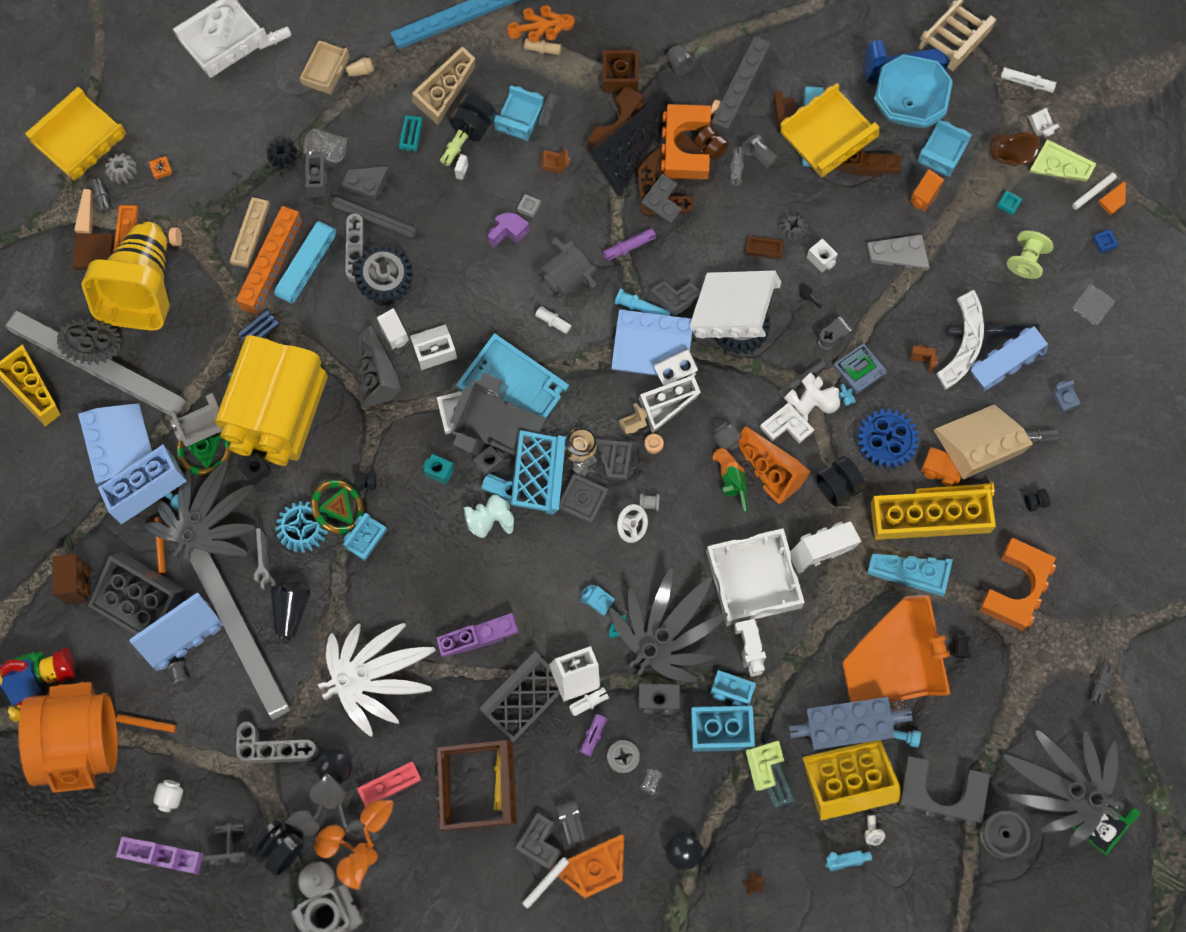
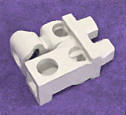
M755 619L735 623L734 634L741 633L745 645L742 650L743 668L748 667L750 677L763 674L762 671L765 670L763 662L766 659L765 652H761L762 645Z

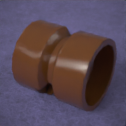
M711 125L705 127L695 139V143L702 150H705V153L710 155L712 160L719 158L729 146V143L722 136H718V132Z

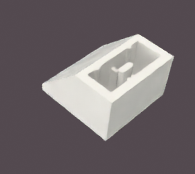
M446 324L410 336L421 370L457 359Z
M591 646L556 658L549 664L563 702L600 689L599 667Z

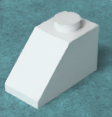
M394 309L377 317L381 332L392 350L396 347L404 346L409 341L407 333Z

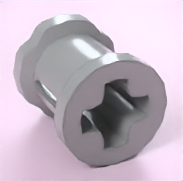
M640 493V506L643 509L659 511L660 494L650 496Z

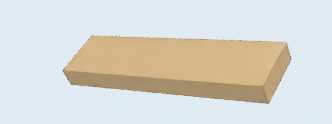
M251 198L230 258L232 265L249 267L270 206L269 201Z

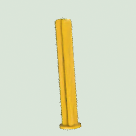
M990 481L989 484L916 489L915 494L991 489V496L993 497L994 484L993 481Z

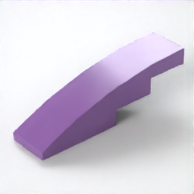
M121 837L116 857L198 874L203 853Z

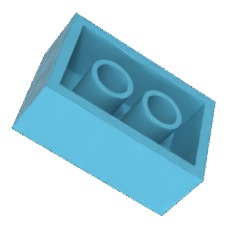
M753 706L692 707V752L742 751L754 748Z

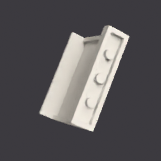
M218 0L173 29L179 42L210 78L269 41L264 28H260L237 0ZM230 7L238 19L229 46L210 48L202 37L210 9Z
M776 271L707 273L690 323V328L696 338L765 337L766 334L762 326L774 288H780L781 280Z

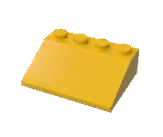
M881 740L803 757V763L820 820L900 802V786Z

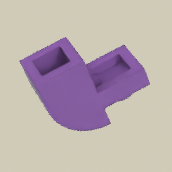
M503 213L495 218L496 227H493L488 233L489 244L495 248L506 235L518 244L529 233V223L514 213Z

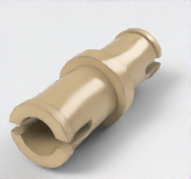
M526 38L524 50L537 51L540 54L560 55L561 44L549 43L546 40L531 43Z

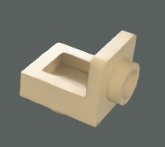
M637 403L633 404L635 414L618 420L620 427L626 434L634 433L638 429L647 426L645 420L647 418L646 411L643 407L640 408Z

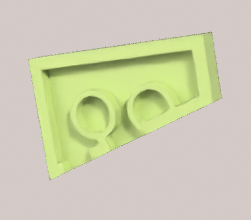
M1047 140L1029 172L1087 181L1096 163Z

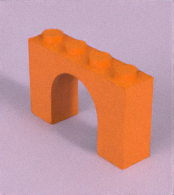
M667 104V111H663V122L667 123L666 127H663L662 138H666V144H662V155H665V160H662L661 171H665V176L668 178L708 179L710 155L684 153L677 148L674 139L681 132L687 130L702 131L705 127L710 126L711 106Z
M1011 538L1007 543L1001 560L1020 568L1028 575L1031 582L1030 594L1023 599H1011L990 589L985 594L979 611L1021 631L1027 626L1030 627L1035 618L1032 616L1034 609L1038 610L1042 599L1039 597L1042 592L1045 593L1049 585L1047 578L1049 575L1052 576L1055 571L1056 565L1054 562L1056 557Z

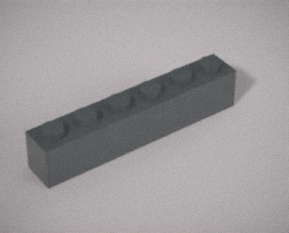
M754 36L712 120L711 126L718 132V136H722L724 139L728 138L769 55L771 42Z

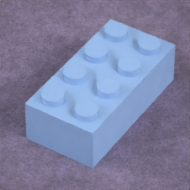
M161 445L99 486L98 489L109 513L120 524H123L185 483L186 479L175 457L164 445Z

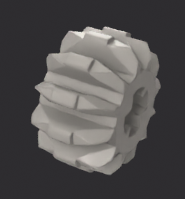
M122 153L120 156L115 154L113 159L109 158L110 163H106L105 167L107 168L106 174L111 181L117 182L120 185L123 181L128 184L129 179L134 180L133 175L137 174V164L131 156H126Z

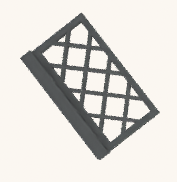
M534 651L478 709L513 743L560 694L559 689L558 691H549V679H554V677H549V672L552 674L549 665ZM539 663L546 668V677H535V667ZM532 679V691H521V682ZM535 679H546V691H535ZM546 693L547 702L544 705H535V694ZM549 693H555V694L549 699ZM509 694H518V706H507V696ZM521 694H532L533 705L521 706ZM496 708H504L505 720H496L491 713ZM507 708H519V720H507ZM521 708H533V717L530 720H521ZM519 722V731L514 736L507 731V723ZM521 722H527V723L521 728Z

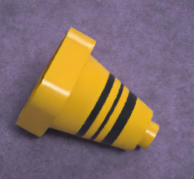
M152 222L135 225L107 260H94L89 264L82 281V289L89 310L95 319L100 322L105 321V324H111V326L150 331L159 330L163 327L170 303L164 285L167 239L160 226Z

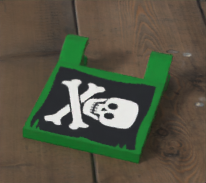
M1132 808L1125 817L1120 815L1119 820L1113 819L1110 815L1103 814L1098 827L1086 840L1107 856L1129 826L1137 819L1140 812L1136 808ZM1079 824V825L1073 827L1072 829H1074V830L1076 831V829H1077L1081 824Z

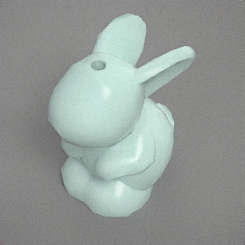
M492 495L488 499L486 507L482 504H478L475 510L468 506L464 507V516L468 530L474 535L485 538L491 530L494 521H499L502 529L507 534L513 532L514 517L510 511L509 502L504 498Z

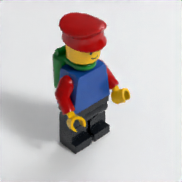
M64 647L62 651L54 652L53 656L47 658L44 657L42 652H31L10 659L0 665V708L16 705L8 709L9 718L14 722L19 721L23 700L27 697H35L42 690V683L51 684L59 681L63 684L69 679L75 680V663L71 650Z

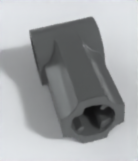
M752 135L742 143L743 153L747 156H753L767 169L778 159V156L764 145V140L760 135Z
M576 800L556 806L568 844H575L585 840Z

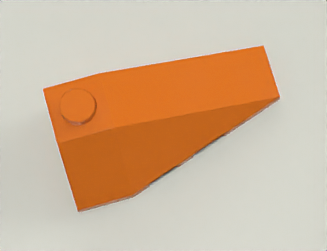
M746 426L740 433L739 448L746 460L751 462L755 469V475L760 477L764 484L763 488L766 493L778 504H782L802 486L810 471L797 459Z

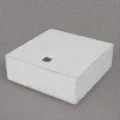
M460 154L455 167V175L457 179L462 180L468 168L467 156Z

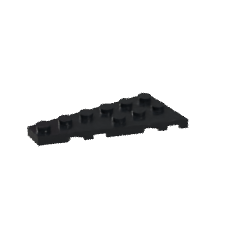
M667 91L658 95L590 150L617 196H622L625 186L633 178L636 168H639L651 148L654 138H657L661 126L666 123L663 122V111H667V104H673Z

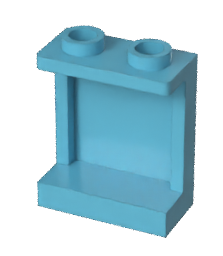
M510 86L509 96L500 115H496L494 119L495 130L528 141L541 114V107L544 105L543 96L536 92H528L521 87Z
M939 120L927 144L922 149L917 162L950 177L968 145L971 134L964 129L951 125L947 121Z

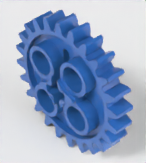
M888 408L887 413L880 409L879 415L873 411L872 417L867 415L866 421L862 420L860 424L862 427H859L857 431L860 434L857 435L856 439L861 440L858 442L857 447H863L860 454L866 453L864 459L871 458V465L878 462V468L885 464L886 470L889 465L896 469L897 463L903 467L904 461L909 463L910 457L915 456L916 453L914 451H917L919 447L916 444L920 441L919 438H916L919 431H913L916 424L910 425L911 418L905 420V413L899 416L898 410L893 414L890 408ZM877 425H883L886 430H880ZM895 431H902L904 436L897 435ZM871 442H878L881 447H874ZM890 448H897L899 453H893Z

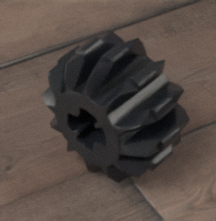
M276 139V144L270 143L271 148L267 149L268 161L271 162L273 167H278L280 170L283 167L288 169V165L294 166V160H298L297 149L291 141L287 142L283 139L282 142H279Z

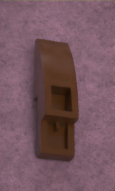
M861 149L835 169L851 174L882 177V174H900L902 156L901 154L865 153Z

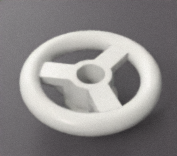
M636 504L625 507L617 521L618 533L628 543L639 541L644 536L648 526L645 510ZM632 510L638 511L634 516L626 515ZM642 518V527L637 534L636 528L639 520ZM624 530L629 531L630 534H631V537L627 536V535L625 534Z

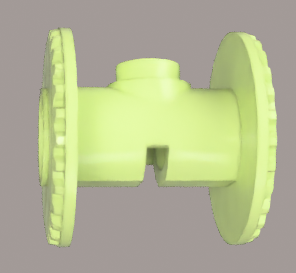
M1025 230L1020 232L1017 237L1019 244L1024 247L1020 256L1009 257L1007 267L1020 277L1036 279L1043 273L1042 267L1037 263L1039 255L1050 253L1054 245L1052 240L1044 234Z

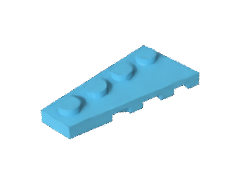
M872 554L867 574L944 596L953 559H918L912 556L903 558L898 557V555Z

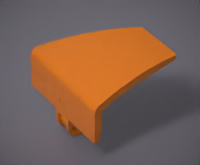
M929 595L905 596L867 633L842 661L850 702L888 697L889 703L925 695L946 696L950 694L943 658L950 656L949 651H946L944 641L946 636L937 634Z

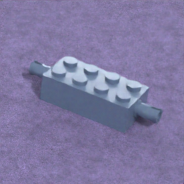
M888 697L809 708L807 709V724L790 725L789 729L790 731H799L790 733L791 739L809 736L812 739L813 750L895 738L894 723L913 720L912 715L903 716L911 714L910 708L892 711Z

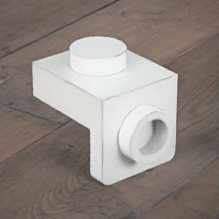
M1047 108L1028 116L1037 136H1050L1059 127L1058 124H1053Z

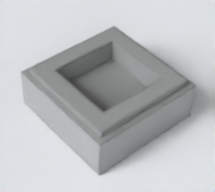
M524 194L517 207V212L534 218L541 205V200Z

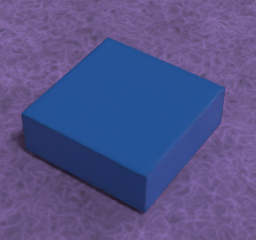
M1111 229L1096 234L1092 238L1100 254L1117 248L1119 245Z

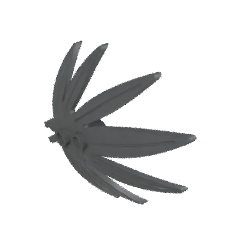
M228 460L220 464L204 481L190 511L192 472L191 469L185 471L184 477L186 482L180 485L178 493V512L180 517L178 521L165 502L160 499L156 501L160 516L170 528L156 522L146 523L145 528L161 539L179 543L178 549L173 554L175 559L179 560L180 555L185 552L183 559L189 563L191 559L190 554L194 548L219 555L248 557V553L234 544L213 540L245 535L256 531L255 526L249 524H227L209 530L210 527L237 508L255 490L254 485H249L231 493L218 503L207 516L225 479L229 467Z
M669 568L656 594L647 633L644 632L641 610L632 588H629L628 608L635 635H633L625 620L614 609L610 608L609 612L614 627L623 642L638 655L637 659L629 664L630 669L635 665H639L644 660L640 666L641 669L637 672L639 676L643 674L644 668L650 665L658 673L669 679L684 683H697L698 679L693 675L671 665H700L713 661L715 657L703 654L671 655V652L683 649L708 635L727 618L728 613L701 623L673 641L696 613L708 591L712 577H708L691 591L672 611L659 629L658 627L668 604L672 585L673 568Z
M1036 730L1035 734L1047 755L1075 783L1033 763L1010 755H1003L1004 760L1031 783L1068 801L1022 794H1007L1008 799L1043 811L1077 812V814L1066 816L1048 824L1041 829L1042 833L1062 832L1081 824L1070 838L1069 846L1073 847L1092 835L1098 827L1103 814L1110 815L1113 819L1119 820L1120 814L1115 813L1113 809L1118 808L1123 811L1124 804L1110 799L1118 773L1116 741L1112 743L1107 754L1102 779L1095 747L1089 734L1086 731L1084 732V758L1091 782H1088L1075 763L1039 730Z

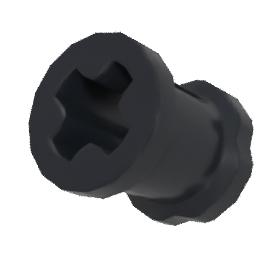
M963 635L952 637L954 641L952 657L959 659L970 658L971 654L968 647L970 637Z

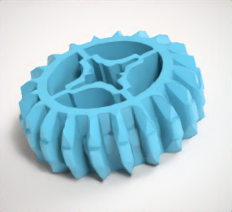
M299 501V506L292 503L291 506L293 508L285 507L286 513L280 512V516L283 519H277L276 521L279 524L276 527V531L279 532L277 537L282 539L281 544L286 545L288 550L293 548L294 552L297 553L301 549L302 553H305L306 548H309L310 551H313L312 546L315 544L316 547H319L318 541L324 542L325 538L322 535H327L328 531L320 527L317 522L306 520L305 514L313 516L310 502L307 501L305 506L302 501ZM320 512L323 518L327 520V516L323 515V512ZM297 516V519L294 522H290L294 517ZM304 523L305 526H303V529H302V532H301V530H300L299 528H301V527H302V524ZM315 531L312 536L307 538L310 532ZM288 532L297 533L300 540L292 539L288 536Z

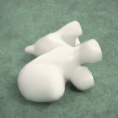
M812 373L808 374L801 381L806 389L800 399L793 389L784 397L806 421H808V414L814 406L819 407L827 414L835 412L840 407L839 389L830 387L823 391L820 390L823 381L819 376L815 379Z

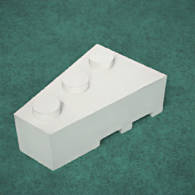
M694 375L640 394L639 401L641 407L646 411V419L652 434L699 396L701 392Z
M851 521L844 524L839 522L833 525L831 529L825 527L817 531L815 535L809 533L801 537V541L790 551L791 560L798 574H800L809 565H820V561L828 558L833 559L854 549L861 543V540Z

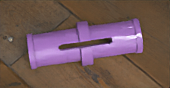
M595 714L590 729L585 733L587 736L579 752L590 757L592 756L597 741L601 739L600 734L607 721L605 717Z

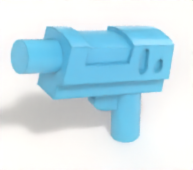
M861 851L841 855L832 852L829 857H826L827 863L825 866L826 868L829 867L830 871H835L845 867L860 866L863 862L872 860L870 852L861 853Z

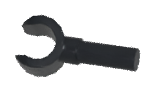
M804 286L800 297L803 300L813 302L817 307L821 308L823 305L811 296L812 288Z

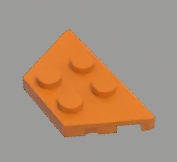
M623 834L568 859L570 863L558 877L584 899L622 882Z

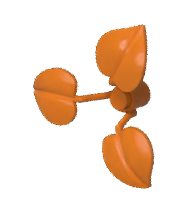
M392 800L371 802L362 811L360 821L365 825L363 830L368 843H359L356 847H353L347 842L342 841L345 830L337 825L328 826L317 835L314 848L316 853L322 858L334 856L338 852L340 844L355 853H351L349 857L342 859L337 866V877L346 886L359 890L368 866L376 862L378 854L372 848L374 844L371 842L368 830L375 833L385 825L394 806Z

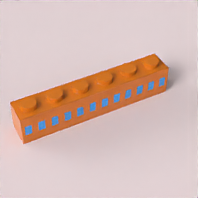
M284 206L281 207L236 299L241 310L258 315L302 224L298 211Z

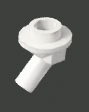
M868 815V830L864 834L865 840L870 845H879L884 840L885 833L882 829H876V815Z

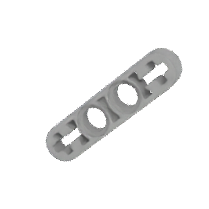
M355 213L349 215L346 220V275L351 282H356L355 276H352L353 265L358 263V259L352 260L350 255L357 252L362 257V252H364V222L362 217ZM354 220H357V221H358V223L356 224V229H357V230H354V227H353V224H352V223H354ZM351 237H360L357 243L350 242Z

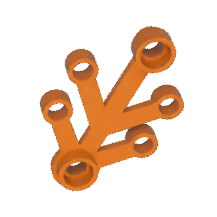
M542 6L540 12L542 17L553 19L550 21L535 15L532 9L527 8L523 11L524 19L536 23L518 25L515 22L510 23L507 27V34L509 38L517 39L521 36V32L538 29L528 33L529 42H538L545 32L548 40H554L562 30L572 29L575 20L569 14L559 15L552 12L549 6Z

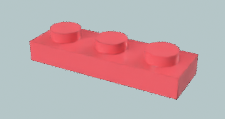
M412 761L357 788L366 807L371 802L383 800L422 780Z

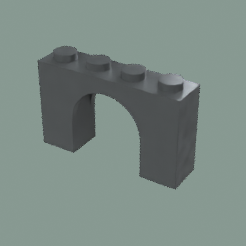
M910 756L905 759L900 789V802H898V807L903 808V812L915 814V811L922 812L923 816L928 818L940 816L943 817V821L955 823L956 820L964 822L963 825L968 827H976V825L983 823L990 774L968 770L965 773L960 800L955 805L942 806L934 802L926 790L929 761Z

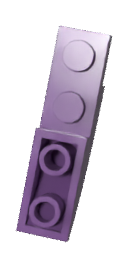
M510 613L476 626L471 625L437 637L441 656L445 657L503 641V638L517 634L519 630L514 614Z

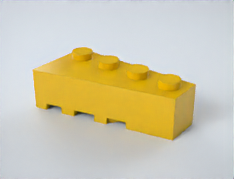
M22 344L0 361V381L46 427L60 416V413Z

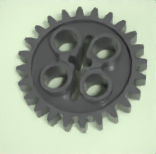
M79 318V322L72 320V325L66 323L65 327H61V331H58L57 344L61 354H66L67 359L73 357V362L80 360V364L87 361L88 365H91L92 362L99 365L100 360L106 363V358L112 360L113 356H117V351H120L121 344L120 334L116 333V328L111 329V324L105 326V321L97 323V319L92 322L89 318L86 321Z

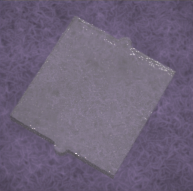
M1090 284L1072 307V310L1083 316V319H1087L1098 326L1116 301L1106 295L1104 291H1100Z

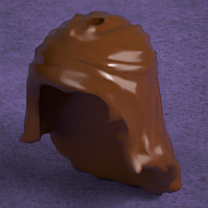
M1028 131L1016 134H998L990 141L989 152L993 160L1011 166L1030 164L1039 153L1040 138L1035 132Z

